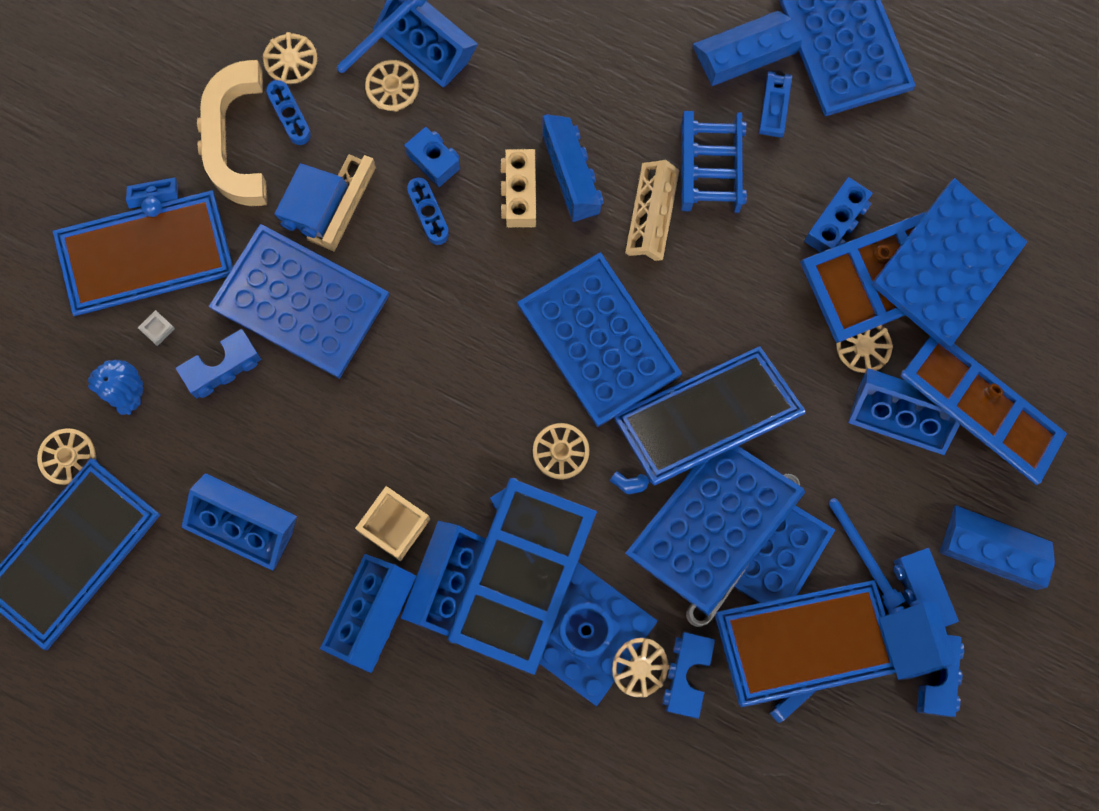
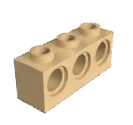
M535 149L506 150V158H501V173H506V181H501V196H506V204H501L502 219H506L507 227H536ZM514 163H522L524 166L516 169L512 165ZM520 185L525 189L521 192H516L512 188ZM516 208H521L525 212L522 215H516L512 211Z

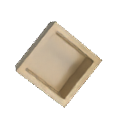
M386 486L355 529L401 562L430 521V518L426 513Z

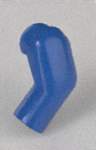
M616 471L610 482L624 493L634 494L647 489L649 479L644 474L627 479Z

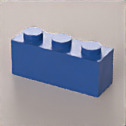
M929 548L894 560V573L898 580H902L905 588L903 594L908 604L920 599H925L926 603L937 602L945 627L959 622Z

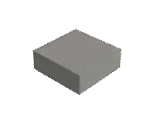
M156 310L138 327L156 346L175 329Z

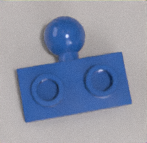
M176 177L127 186L126 202L128 207H141L143 213L149 217H156L161 213V202L164 203L178 199Z

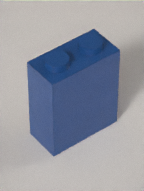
M300 163L275 212V216L281 221L280 225L290 231L298 229L310 238H315V236L323 238L349 186L341 176Z
M925 599L916 600L909 603V608L897 607L888 610L889 615L880 618L898 680L918 677L957 664L937 602L926 603Z

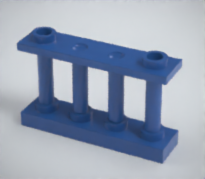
M684 111L681 121V211H691L693 203H697V201L734 202V213H739L742 204H746L747 191L743 190L742 136L746 134V122H742V113L737 112L734 124L698 123V120H694V111ZM697 132L734 134V146L698 145V143H694V135H697ZM697 155L734 156V169L698 168V165H694V157H697ZM697 178L734 179V192L698 191V188H694V180H697Z

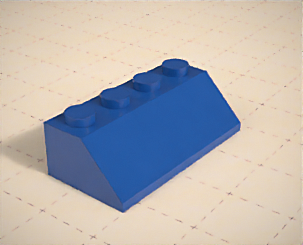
M387 0L373 30L406 0ZM425 2L421 7L412 8L382 36L442 87H445L468 64L478 46V43L428 2Z
M776 11L694 43L693 48L711 85L714 86L797 53L803 39L793 19L780 11Z
M544 115L542 137L572 222L600 214L601 205L604 204L601 191H596L595 174L593 169H588L586 164L588 155L585 147H580L578 141L580 133L577 125L573 126L569 117Z
M867 368L859 385L848 421L849 424L945 455L960 426L956 420L907 381Z
M205 473L189 491L181 528L273 571L292 536L297 516Z
M954 506L939 552L940 554L1034 590L1048 588L1055 565L1053 542L962 507Z
M438 521L401 619L449 637L486 539L458 525Z
M364 554L320 649L372 673L407 595L412 589L416 575L394 564Z

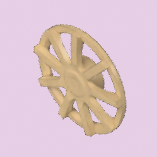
M287 32L270 40L263 53V62L267 73L273 79L281 80L286 84H293L305 80L312 74L317 64V53L314 45L307 37ZM287 39V49H283L278 42ZM291 39L300 40L295 48L292 49ZM304 44H307L311 49L300 53L298 52ZM273 47H276L281 52V54L269 53ZM313 55V63H307L301 60V57ZM268 59L280 60L269 68ZM299 65L310 69L302 77L297 69ZM283 66L284 70L281 78H279L273 72ZM288 70H294L297 79L286 80Z
M388 60L377 64L371 69L366 78L365 89L368 98L377 108L394 110L396 112L414 102L419 90V80L416 72L408 64L397 60ZM394 64L393 74H387L383 66ZM399 65L408 69L400 78L397 76ZM378 68L384 75L383 80L372 76ZM409 76H413L414 84L402 83ZM371 81L382 85V87L370 90L369 83ZM402 89H414L409 97ZM385 92L380 101L373 97L375 94ZM399 94L406 101L401 104H397L396 95ZM391 95L393 105H385V101Z
M882 325L876 327L880 332L873 337L869 336L870 330H868L864 335L858 334L856 339L853 337L846 339L853 343V346L841 350V342L836 343L837 352L842 362L850 369L865 373L867 368L875 371L881 369L890 359L893 349L891 337L886 327L884 328ZM884 335L887 344H876L875 340ZM875 349H887L885 358H882ZM854 351L856 356L849 363L843 354ZM869 355H873L880 364L871 368ZM860 356L865 358L866 369L855 367Z
M565 423L552 424L544 428L537 435L533 444V458L543 474L554 479L564 480L579 474L584 469L589 458V444L584 434L578 428ZM554 428H566L563 439L559 440ZM549 430L554 439L553 444L541 438ZM570 430H573L580 437L568 443L567 439ZM583 441L585 452L572 450L573 446ZM538 443L550 448V451L537 454ZM551 456L552 460L544 468L538 458ZM571 456L584 457L579 467L571 460ZM556 461L559 462L560 474H554L549 471ZM565 461L572 466L573 472L564 474Z
M70 428L57 430L46 437L37 455L38 466L43 476L59 485H68L72 481L71 466L76 467L79 471L83 468L77 463L78 459H96L92 440L83 432ZM70 433L67 446L63 445L59 434ZM77 434L84 439V441L80 443L77 447L73 448L75 435ZM53 437L59 446L57 450L45 447ZM88 444L90 454L79 455L78 451ZM43 451L54 454L55 459L42 462ZM58 463V467L50 476L44 468ZM66 468L67 480L56 479L61 470Z
M647 638L632 639L621 646L612 664L613 678L619 689L633 697H648V695L661 688L669 670L665 650L658 643ZM643 642L641 656H637L632 644ZM648 644H650L657 650L649 658H646ZM626 648L629 649L633 657L630 661L619 657ZM661 655L663 665H651V662ZM617 662L628 665L629 670L617 674ZM651 670H662L659 680L651 674ZM632 675L633 677L629 685L625 688L619 680ZM646 677L655 683L648 690L646 689ZM640 679L641 692L631 691L636 681Z

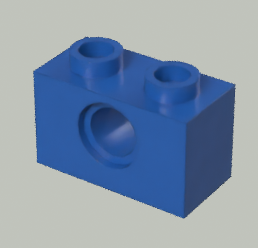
M427 127L423 128L404 145L406 155L438 188L460 170V157L451 147L448 149L443 144L440 135L435 131L431 132ZM431 153L440 154V156L435 159H431L428 157Z

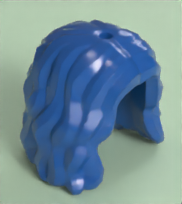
M116 359L107 360L104 364L99 365L93 370L90 377H88L89 389L97 393L102 400L107 401L111 406L117 407L119 414L130 415L141 404L140 396L143 394L144 383L136 368L130 363Z

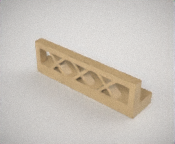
M350 154L347 156L338 176H341L343 179L347 176L345 182L347 185H350L323 239L307 236L308 241L333 252L335 251L376 169L373 158L364 155L363 159ZM353 163L359 167L354 177L350 178L348 170Z
M667 160L642 163L625 252L629 256L647 255L655 261L663 260L679 169ZM656 169L655 176L649 181V171ZM651 190V198L644 203L645 195ZM647 213V220L640 226L641 217ZM643 236L642 247L635 248L636 241Z

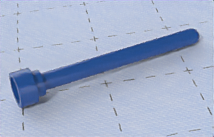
M406 0L337 65L338 72L344 73L412 8L421 7L428 0Z
M832 498L829 501V506L883 592V604L886 609H893L905 602L906 600L902 593L892 589L839 501Z

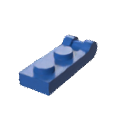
M768 71L759 134L783 137L792 75L784 74V76L776 75V72ZM774 85H780L782 88H776Z

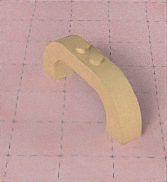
M258 60L237 62L223 68L207 84L201 99V118H197L198 131L201 133V140H198L199 155H202L203 165L209 178L223 196L238 204L262 206L267 205L266 181L262 173H236L227 167L225 114L229 104L235 98L244 94L263 93L262 69Z

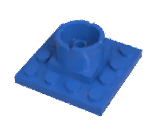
M578 562L539 664L597 707L615 682L612 674V664L617 651L632 639L646 638L657 623V620ZM559 580L538 608L548 611ZM531 617L512 644L530 656L543 621ZM584 626L589 627L591 630L590 635H583L581 628ZM642 642L632 644L635 652ZM626 648L619 657L630 661L632 655L629 649ZM617 662V674L622 672L626 666L625 664Z

